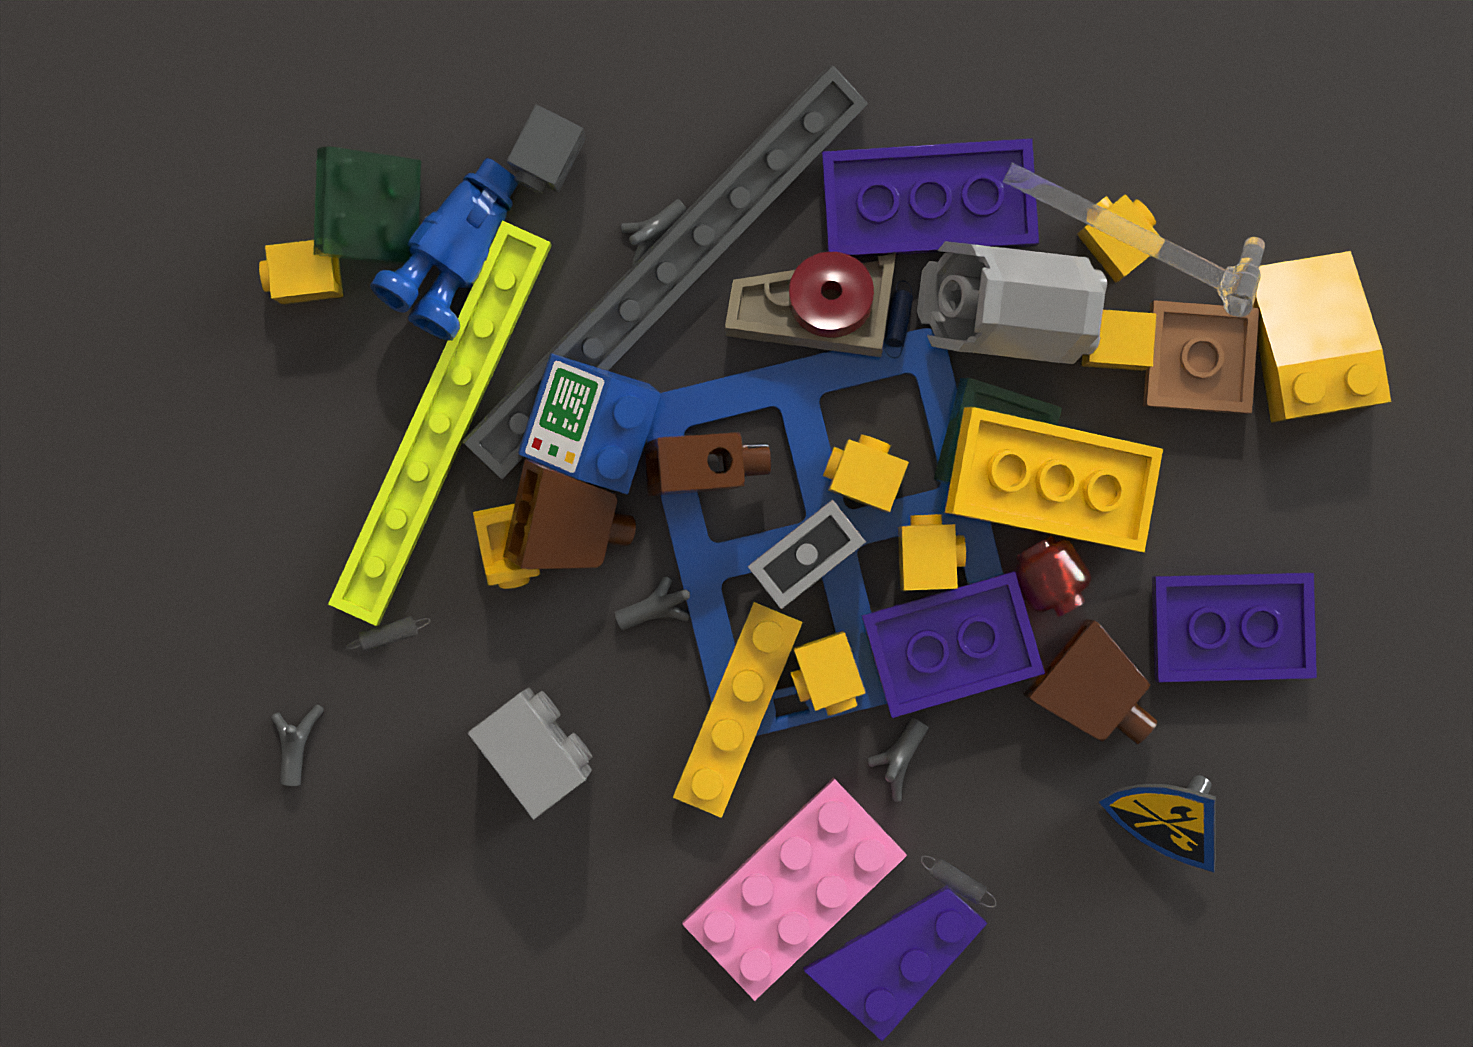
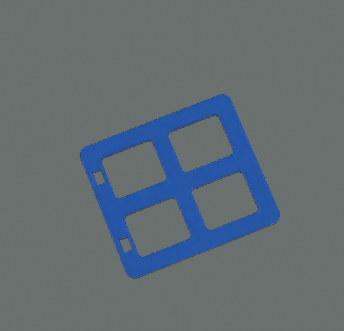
M922 328L906 332L902 352V346L891 347L883 342L881 357L829 351L661 393L646 438L647 442L659 437L684 436L685 431L692 426L769 407L778 409L782 415L806 512L804 520L800 523L716 543L708 536L698 492L660 495L683 589L690 592V598L686 601L711 702L714 699L735 648L722 593L723 582L728 578L752 573L747 567L831 500L836 503L866 541L863 545L897 537L898 527L910 526L911 515L942 514V525L955 524L956 535H964L966 565L963 567L967 585L1003 574L991 523L945 513L963 410L948 350L932 347L927 335L935 336L932 329ZM902 374H910L917 382L940 474V485L931 491L895 499L888 513L869 506L850 509L845 505L843 496L828 491L831 479L823 476L831 455V448L820 408V398L829 392ZM859 548L822 576L835 633L845 632L866 693L855 697L858 706L828 716L825 708L815 711L811 699L806 700V705L809 709L776 717L773 699L797 694L795 685L774 690L756 736L887 704L861 615L871 613L857 556Z

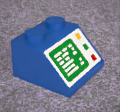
M550 353L518 454L575 479L628 494L661 393L648 383Z

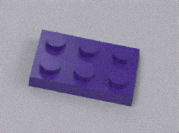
M1009 572L958 587V589H950L861 615L891 718L1045 674L1015 572Z
M1314 573L1152 576L1154 672L1156 682L1317 678Z

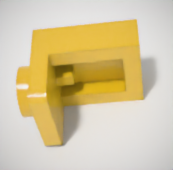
M515 504L473 512L488 585L498 584L503 589L523 586L529 583L530 577L540 575L539 569L520 568L503 557Z

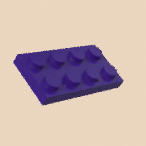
M1032 138L822 152L828 252H841L852 257L941 252L938 249L945 241L1000 248L1029 247L1039 244Z

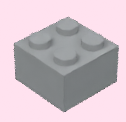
M528 687L470 730L468 734L534 820L587 779L592 771L588 763L593 756L574 732L567 737L555 722L561 714L550 698L543 691L535 695L530 687Z

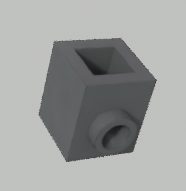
M535 104L507 159L511 169L517 172L514 180L539 194H542L546 187L559 193L587 138L584 129Z

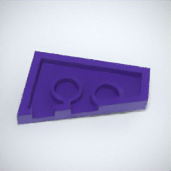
M946 885L895 914L889 921L864 935L861 934L845 943V946L821 960L819 958L803 967L804 972L883 1041L988 923Z

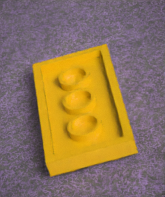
M965 407L945 513L1134 552H1145L1163 449L975 407Z

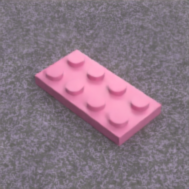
M832 778L683 920L682 925L755 1001L890 873L907 854L835 778Z

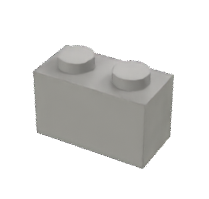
M831 500L747 567L782 609L866 543V541L836 503Z

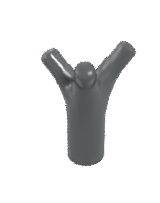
M679 199L648 220L637 223H623L621 225L622 233H633L629 237L630 244H638L632 266L687 210Z
M663 577L657 589L648 598L615 611L618 625L624 631L658 618H675L687 622L690 619V613L674 606L689 599L690 592L684 589L667 594L672 580L668 577Z
M315 705L297 727L288 725L280 713H275L271 716L281 740L280 784L287 786L301 785L304 747L314 722L324 712L322 706Z
M911 717L898 740L890 749L882 754L868 758L870 767L889 764L885 779L887 782H891L892 800L895 802L902 800V786L907 767L914 752L929 730V727Z

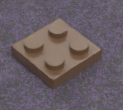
M1155 300L1151 302L1150 313H1157L1153 367L1146 369L1143 407L1236 414L1252 413L1259 308Z

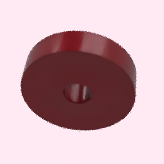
M841 252L815 254L804 260L791 277L789 305L792 315L801 327L814 335L836 338L851 334L866 322L873 307L874 284L872 277L866 267L850 255ZM833 289L840 293V297L835 300H828L823 297L822 293Z

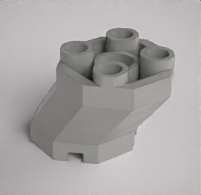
M945 241L938 249V251L945 252L938 262L929 261L922 270L917 314L922 324L931 325L935 336L927 335L932 347L959 352L1074 364L1083 354H1092L1099 345L1107 280L1101 270L1093 269L1089 259L1086 257Z

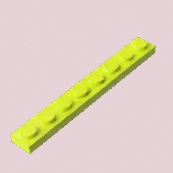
M505 221L501 222L490 246L487 260L484 261L481 272L475 280L458 317L460 322L459 332L452 341H447L328 605L375 626L380 625L463 442L462 440L469 429L552 246L551 242Z

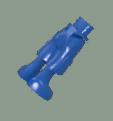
M485 158L476 174H466L463 182L449 194L439 209L429 214L423 220L408 242L409 250L412 254L410 259L395 272L382 270L376 274L370 284L374 294L391 309L402 313L407 312L418 297V288L432 266H437L440 274L424 297L414 306L408 316V320L435 337L452 341L460 329L459 319L450 310L452 299L458 287L472 288L479 276L502 221H505L507 212L513 206L510 196L519 184L514 180L515 176L494 160Z

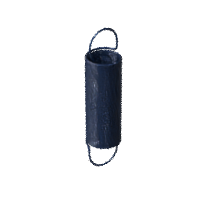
M897 283L896 291L898 292H895L892 297L884 342L891 347L902 346V352L913 295L912 288L911 293L905 290H897Z

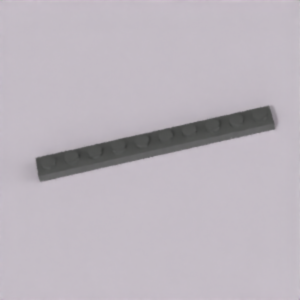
M833 65L827 66L462 440L463 443L495 474L503 479L523 458V456L518 454L550 353L608 371L868 105L866 100Z

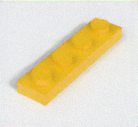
M753 602L673 798L722 818L799 633L802 621Z

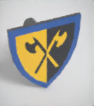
M1196 775L1191 779L1187 788L1168 784H1137L1119 788L1100 798V805L1112 818L1144 844L1165 856L1185 864L1215 872L1216 796L1208 794L1212 785L1207 778Z

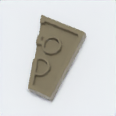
M896 254L878 256L877 261L862 263L869 271L873 280V307L866 322L851 334L836 338L820 337L808 332L798 324L792 315L789 305V285L795 271L791 270L733 280L725 323V336L881 357ZM833 289L822 293L823 297L828 300H835L840 297V293Z

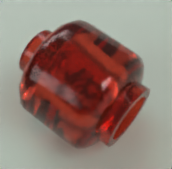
M1053 535L1016 556L1020 563L1013 572L1016 573L1020 590L1035 612L1044 613L1054 609L1057 616L1060 617L1086 602L1081 592L1089 587L1092 576L1071 541H1056Z

